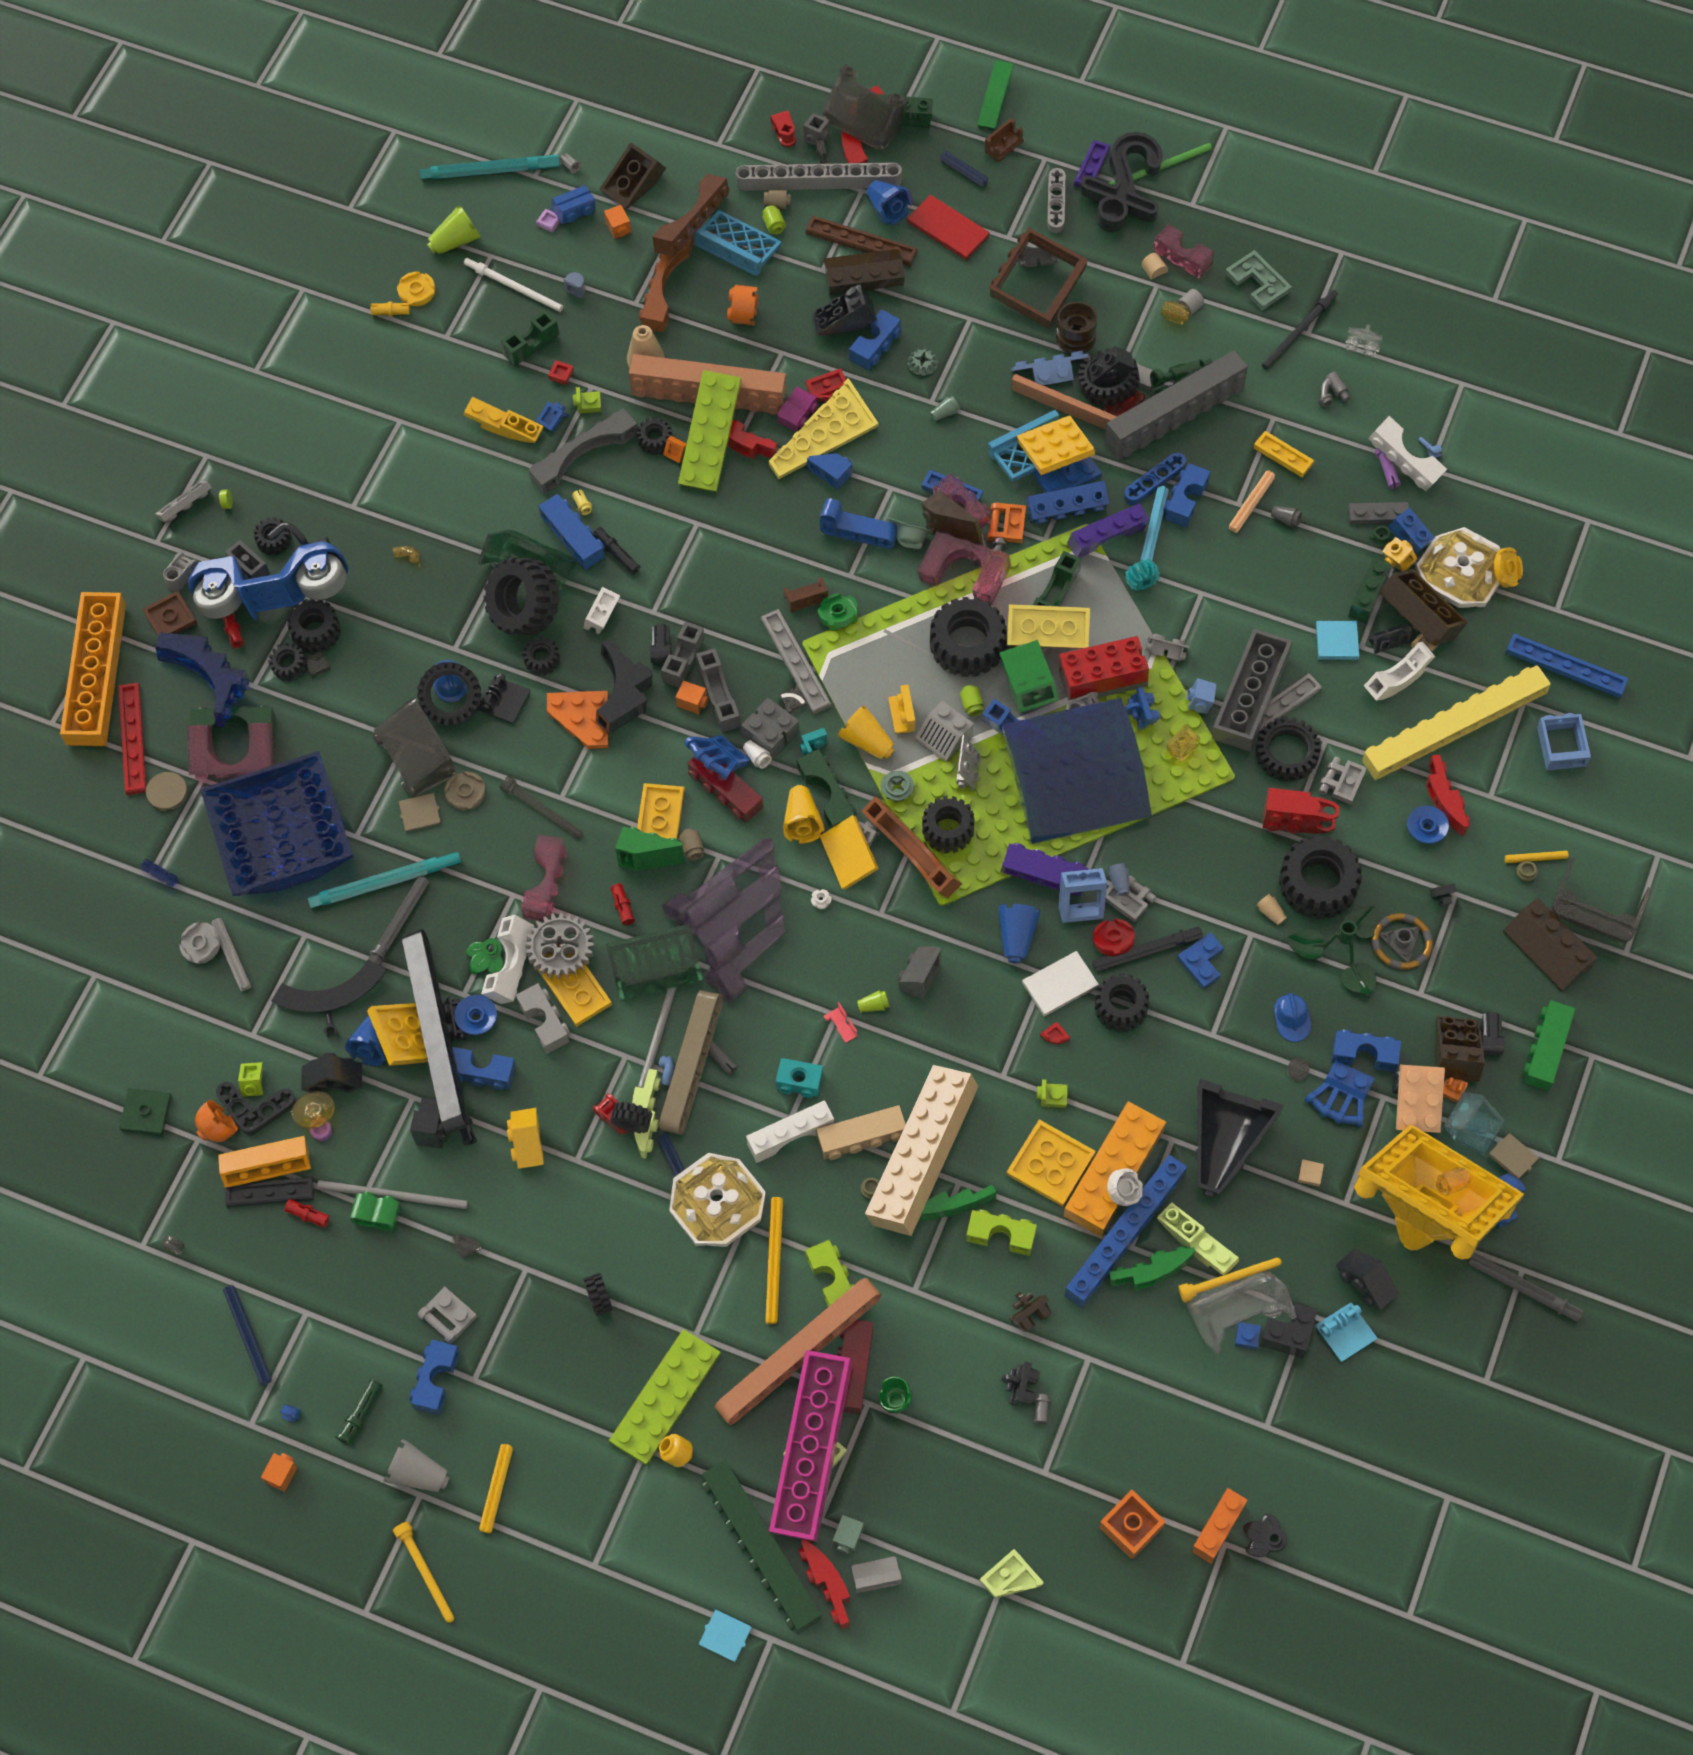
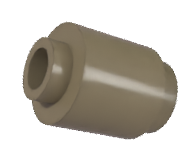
M769 190V192H764V207L773 205L778 209H787V205H791V194H787V190Z
M692 828L684 830L679 836V840L683 843L685 857L689 861L702 858L704 856V847L699 831Z

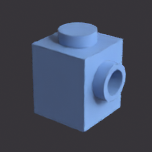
M1197 678L1192 688H1189L1186 699L1189 700L1188 709L1207 714L1214 704L1216 684Z

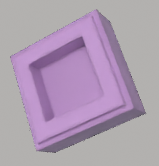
M545 209L536 221V226L553 233L560 221L554 212Z

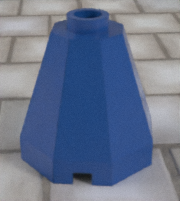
M875 180L867 189V195L883 223L896 224L907 216L909 212L907 207L913 203L910 191L907 188Z

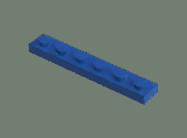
M1515 633L1505 652L1618 698H1621L1629 679Z

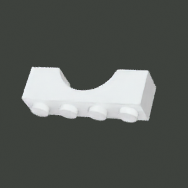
M1388 416L1368 439L1390 461L1400 467L1404 474L1413 479L1419 488L1427 491L1447 469L1433 456L1417 458L1411 455L1405 449L1402 442L1404 429Z
M516 915L502 918L497 937L505 949V964L500 972L486 975L482 995L499 1004L514 1001L518 983L522 976L524 961L527 958L526 950L528 949L525 943L530 942L527 939V935L532 934L530 928L534 927L533 924Z
M824 1100L747 1135V1145L756 1163L776 1155L784 1145L797 1138L807 1135L817 1136L816 1129L834 1124V1117Z

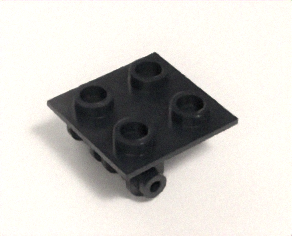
M499 673L493 677L477 710L514 723L531 690L506 681V676Z

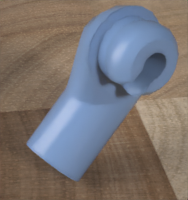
M661 1056L659 1066L664 1067L661 1084L670 1086L675 1070L674 1061L670 1056Z

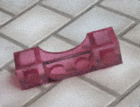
M538 835L534 857L536 863L544 867L546 875L540 885L525 891L521 906L523 918L544 921V916L548 919L549 914H553L554 902L552 900L553 896H557L558 884L556 882L557 878L561 877L563 866L560 864L562 858L565 859L567 847L564 846L562 838Z

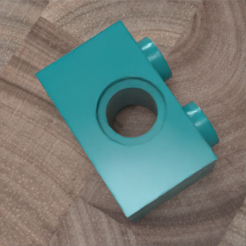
M781 1058L775 1081L776 1089L785 1094L794 1092L807 1098L818 1097L823 1078V1066ZM796 1077L804 1078L802 1082L794 1081Z

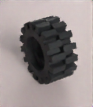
M652 417V421L647 418L645 419L646 423L642 421L640 423L641 426L637 428L638 444L642 450L645 449V453L648 454L651 451V455H654L655 452L659 455L661 450L664 452L667 438L672 436V429L670 424L666 420L662 422L660 417L658 420ZM652 432L662 434V437L657 440H651L647 436Z
M267 517V521L264 522L262 519L260 521L261 525L256 524V529H254V539L257 547L260 548L261 552L265 551L267 555L272 552V555H276V551L281 554L283 553L282 549L286 551L288 549L287 545L290 546V540H292L291 533L288 530L283 531L273 541L265 539L266 535L275 527L284 523L283 520L279 518L277 521L276 517L270 520Z
M539 636V640H536V637L532 638L533 642L527 641V646L524 645L522 654L524 664L528 670L530 669L531 673L534 674L536 671V675H540V672H543V675H547L546 671L549 670L552 673L553 668L557 669V663H560V655L554 640L550 641L549 637L543 640V636ZM539 651H546L549 653V656L545 660L538 661L534 659V654Z
M284 642L283 647L279 644L277 645L279 649L273 648L272 652L274 654L269 655L271 660H268V663L277 678L279 677L282 681L285 679L287 682H290V678L295 681L297 680V675L299 677L303 676L301 672H306L305 667H308V659L297 644L294 645V643L290 642L288 645L287 642ZM291 656L295 657L292 665L282 667L281 664L284 659Z
M619 1102L614 1105L610 1122L619 1129L623 1128L624 1131L629 1130L631 1133L637 1132L641 1134V1132H648L653 1114L641 1105L637 1106L635 1103Z
M601 1273L583 1278L595 1315L599 1316L613 1311Z

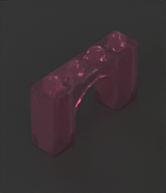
M936 532L917 571L920 581L938 586L947 567L952 562L962 558L976 559V562L981 565V571L972 588L973 596L980 598L982 602L988 601L993 605L1011 567L1009 555L1000 550H991L982 544H973L964 538H955L946 532Z
M273 723L248 724L249 750L246 757L235 765L225 764L216 757L212 745V725L187 726L189 775H195V779L208 778V774H216V778H228L230 773H236V777H249V773H257V777L269 776V772H275Z

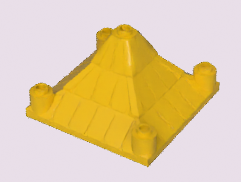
M1412 1124L1361 1167L1358 1173L1359 1178L1354 1185L1356 1193L1362 1198L1374 1197L1377 1190L1382 1192L1383 1198L1396 1216V1228L1404 1247L1409 1250H1419L1434 1240L1454 1239L1450 1248L1454 1256L1459 1259L1471 1258L1478 1243L1500 1220L1510 1218L1516 1205L1524 1196V1193Z

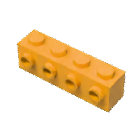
M304 1136L218 1155L220 1176L225 1188L311 1169L309 1148Z

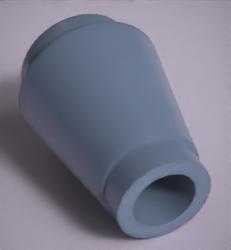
M1124 863L1110 866L1108 874L1117 895L1129 894V869L1126 868Z

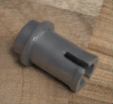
M1037 1394L1036 1398H1034L1036 1404L1033 1422L1047 1424L1049 1404L1052 1401L1049 1395Z

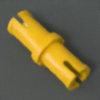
M392 301L380 304L371 303V315H388L389 317H393V315H410V303H393Z

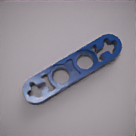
M1181 453L1171 454L1130 484L1124 492L1126 503L1130 505L1140 503L1155 492L1158 487L1163 486L1178 475L1182 469H1185V456ZM1160 470H1164L1168 473V475L1165 477H1161L1157 474V472ZM1150 481L1153 483V486L1147 488L1142 483ZM1130 493H1131V494L1137 493V496L1135 497V496L1133 495V496L1130 497Z

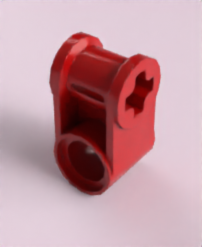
M789 111L771 115V124L780 144L784 147L793 146L796 143L795 126Z
M607 1093L605 1095L606 1098L599 1105H594L592 1109L601 1120L611 1126L617 1133L625 1134L629 1130L619 1129L610 1122L614 1105L619 1102L611 1094Z

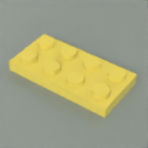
M1009 604L1007 646H1020L1038 640L1040 647L1087 648L1089 647L1090 608Z

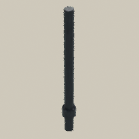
M1331 290L1325 298H1321L1317 302L1313 311L1262 363V367L1265 370L1281 356L1321 312H1325L1328 309L1332 300L1338 295L1337 291Z

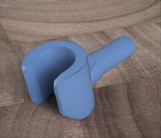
M1422 437L1418 439L1428 450L1429 457L1433 456L1436 458L1441 456L1442 448L1439 444L1432 446Z

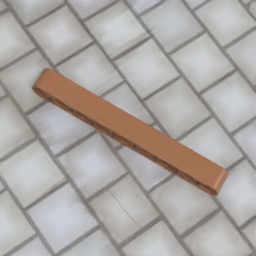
M868 1278L858 1281L715 1404V1409L728 1425L736 1423L803 1366L806 1350L821 1351L880 1300L881 1293Z

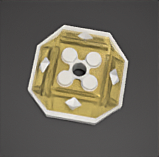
M1463 527L1436 536L1416 564L1415 570L1439 595L1456 607H1485L1500 585L1494 571V559L1500 547Z
M707 1153L673 1178L669 1211L696 1246L726 1247L761 1221L766 1192L740 1159ZM714 1195H721L723 1197L720 1201H713L711 1199Z

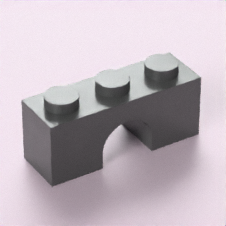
M686 621L677 637L678 643L674 655H668L661 669L662 681L678 688L681 687L683 680H686L696 659V654L699 653L705 641L704 628Z

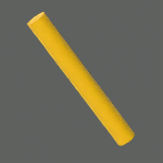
M1568 851L1505 855L1504 859L1507 864L1525 861L1568 859L1569 854Z

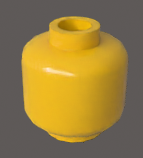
M671 1434L660 1442L659 1454L666 1463L674 1467H682L691 1460L693 1447L687 1439L678 1434Z

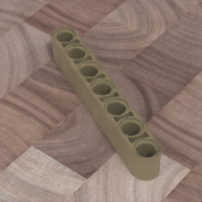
M700 990L696 996L659 1121V1129L661 1131L682 1135L686 1129L723 1003L721 994Z

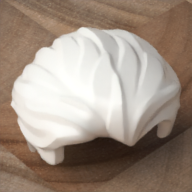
M1125 1168L1116 1170L1110 1175L1107 1191L1114 1203L1128 1206L1137 1203L1141 1199L1143 1184L1138 1180V1175L1134 1170Z

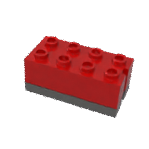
M1138 636L1059 654V674L1068 701L1085 696L1090 692H1097L1098 698L1135 690L1139 687H1148L1149 667L1145 655L1142 656V647Z

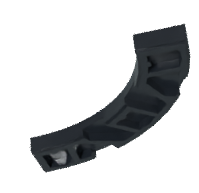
M368 959L358 973L336 987L320 991H305L282 983L271 1001L282 1007L301 1012L319 1013L337 1010L356 1002L367 992L371 991L383 978L387 970Z

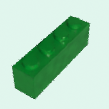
M1550 1000L1547 1007L1543 1006L1539 1017L1543 1021L1541 1025H1537L1534 1033L1537 1041L1536 1044L1532 1043L1528 1056L1532 1058L1530 1063L1526 1062L1523 1070V1075H1526L1524 1083L1547 1091L1550 1090L1556 1076L1575 1008Z

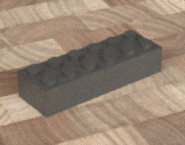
M1253 629L1213 726L1212 740L1251 752L1291 654L1292 640Z

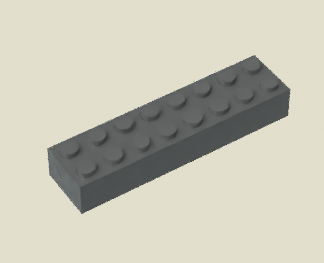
M1235 350L1107 422L1104 445L1117 460L1129 457L1139 448H1145L1153 440L1162 438L1165 433L1178 429L1186 421H1192L1200 413L1207 412L1214 405L1225 402L1233 394H1239L1245 386L1248 370L1247 364Z

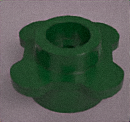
M1382 525L1369 534L1370 539H1374L1379 547H1383L1387 541L1393 540V534L1390 533L1387 527Z

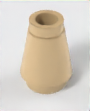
M1270 894L1257 904L1260 908L1259 911L1276 923L1277 926L1287 918L1276 898Z

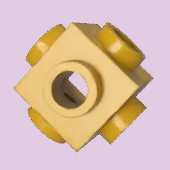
M1396 537L1382 551L1386 558L1384 561L1392 564L1391 568L1396 567L1401 572L1406 571L1417 560L1412 546L1406 540L1401 541Z

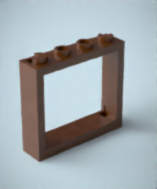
M1028 227L1026 232L1019 236L1016 248L1012 247L1010 250L1008 261L1006 263L1003 262L998 270L1000 274L997 279H992L989 286V296L1049 329L1059 310L1063 307L1085 271L1088 259ZM1029 242L1074 267L1046 315L1000 290Z

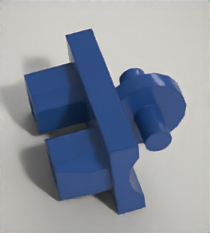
M1139 687L1136 689L1137 692L1128 699V705L1125 706L1124 711L1125 714L1132 715L1133 719L1137 720L1139 730H1142L1149 724L1156 723L1160 719V715L1157 710H1150L1149 706L1154 704L1153 693H1145L1144 688Z

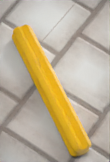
M508 1444L500 1445L479 1530L483 1533H491L513 1451V1447Z

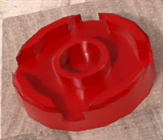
M1114 919V921L1109 922L1105 920L1097 925L1093 931V943L1102 954L1108 956L1125 954L1135 943L1134 929L1127 921L1121 919Z

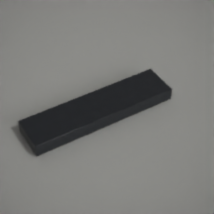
M312 1177L250 1182L225 1188V1205L227 1208L287 1203L289 1199L296 1202L314 1200V1179Z

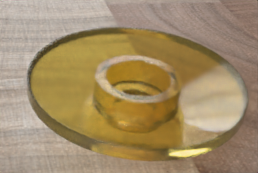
M320 1091L310 1092L301 1096L295 1102L292 1116L296 1124L303 1128H317L331 1119L335 1111V1104L327 1093Z

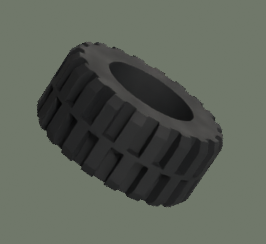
M509 558L508 560L501 561L499 565L492 569L493 573H490L487 577L488 583L485 584L484 590H486L483 598L484 602H486L485 610L489 613L491 622L495 623V627L506 634L535 635L540 631H544L548 624H551L555 619L553 616L557 614L559 609L557 605L560 603V597H558L560 589L556 585L557 579L555 575L551 574L552 570L542 561L530 558ZM521 582L524 583L527 593L526 604L522 612L517 603V591Z
M963 597L962 600L956 598L951 600V604L945 603L942 605L941 610H937L934 614V619H932L930 624V650L934 654L935 661L937 663L941 662V667L944 670L950 669V673L954 675L961 673L963 677H968V674L979 676L982 671L983 673L989 672L990 666L996 667L1001 659L999 652L1006 649L1007 626L1005 625L1003 615H999L1000 611L996 607L992 608L991 603L988 601L981 602L980 598L974 597V600L969 599V597ZM968 626L981 630L987 639L980 645L963 647L953 642L949 635L958 628Z
M1318 835L1312 836L1311 840H1308V838L1301 839L1300 844L1295 843L1290 851H1287L1280 871L1279 885H1281V894L1286 896L1285 901L1288 905L1293 904V909L1296 912L1302 911L1305 913L1304 916L1307 917L1315 915L1316 919H1323L1325 915H1327V918L1335 917L1336 912L1341 914L1345 912L1346 907H1350L1353 904L1362 880V867L1358 863L1359 858L1355 853L1351 854L1352 849L1348 845L1343 846L1342 841L1339 839L1334 841L1330 840V836H1324V838H1319ZM1311 865H1323L1336 873L1340 883L1331 889H1316L1306 883L1301 875V871Z

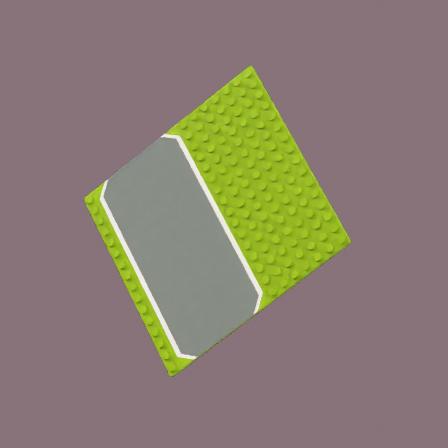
M1088 524L1074 528L866 614L846 627L839 628L836 631L828 630L803 641V648L843 724L846 726V722L860 707L865 705L894 743L892 748L895 751L888 759L884 757L882 760L858 747L856 748L885 803L962 883L949 898L939 894L928 883L940 906L947 905L1011 877V875L1000 872L1009 843L1022 844L1029 850L1038 849L1045 852V855L1060 856L1229 783L1235 778V774L1215 740H1212V735L1197 711L1188 709L1189 700L1186 699L1187 692L1165 654L1163 653V656L1149 654V651L1145 650L1147 643H1151V640H1147L1149 636L1153 637V634L1101 545L1094 552L1080 557L1082 559L1080 572L1060 607L1090 608L1089 647L1138 636L1142 647V656L1145 655L1149 667L1148 687H1143L1144 692L1153 693L1154 704L1149 706L1150 710H1157L1160 715V719L1156 723L1149 724L1145 729L1139 730L1137 720L1133 719L1132 715L1125 714L1124 711L1125 706L1128 705V699L1137 692L1136 689L1098 698L1101 706H1104L1106 709L1105 713L1098 718L1090 719L1078 725L1067 723L1065 713L1069 701L1059 674V654L1078 649L1052 648L1051 654L1046 658L1057 689L1059 701L1021 713L1016 710L1001 659L996 667L990 666L989 672L983 673L982 671L979 676L968 674V677H963L961 673L954 675L950 673V669L944 670L941 667V662L937 663L935 661L934 654L930 655L883 632L886 629L931 653L930 624L932 619H934L936 611L941 610V606L945 603L951 604L953 599L958 598V600H962L963 597H969V599L974 600V597L980 598L981 602L988 601L991 603L992 608L996 607L1000 611L999 615H1003L1008 633L1009 604L1033 605L1035 599L1039 598L1046 589L1054 567L1063 551L1074 555L1067 543L1071 533L1088 526ZM968 626L958 628L949 635L953 642L963 647H974L987 639L981 630ZM901 685H909L915 716V732L895 734L889 697L900 694ZM967 685H974V687L979 688L984 703V711L995 698L1011 709L1012 715L1023 723L1030 722L1045 733L1044 738L1034 753L1030 755L981 721L982 714L974 717L968 716L959 694L962 688ZM941 701H944L974 723L973 737L969 741L981 756V763L978 764L979 780L976 783L975 791L969 785L966 788H959L956 783L961 748L945 762L915 740L927 716ZM1079 744L1081 747L1082 763L1102 760L1105 765V770L1100 771L1098 774L1091 775L1086 773L1081 774L1077 778L1064 777L1056 782L1042 781L1038 785L1025 784L1021 776L1024 773L1041 771L1039 751ZM903 771L910 775L914 783V790L910 797L905 798L904 801L896 800L895 802L892 799H886V796L881 791V781L889 772ZM893 784V785H894L893 791L896 790V789L902 790V789H901V784H899V785ZM943 796H948V799H952V796L957 797L958 801L960 799L964 800V805L969 804L971 807L970 811L974 813V835L971 837V842L969 845L966 844V848L963 850L958 848V852L953 853V850L945 853V850L938 852L936 847L931 848L929 842L925 841L922 832L925 808L928 809V804L930 802L935 803L937 798L942 800ZM944 819L937 824L941 829L948 831L960 826L958 822L952 819Z

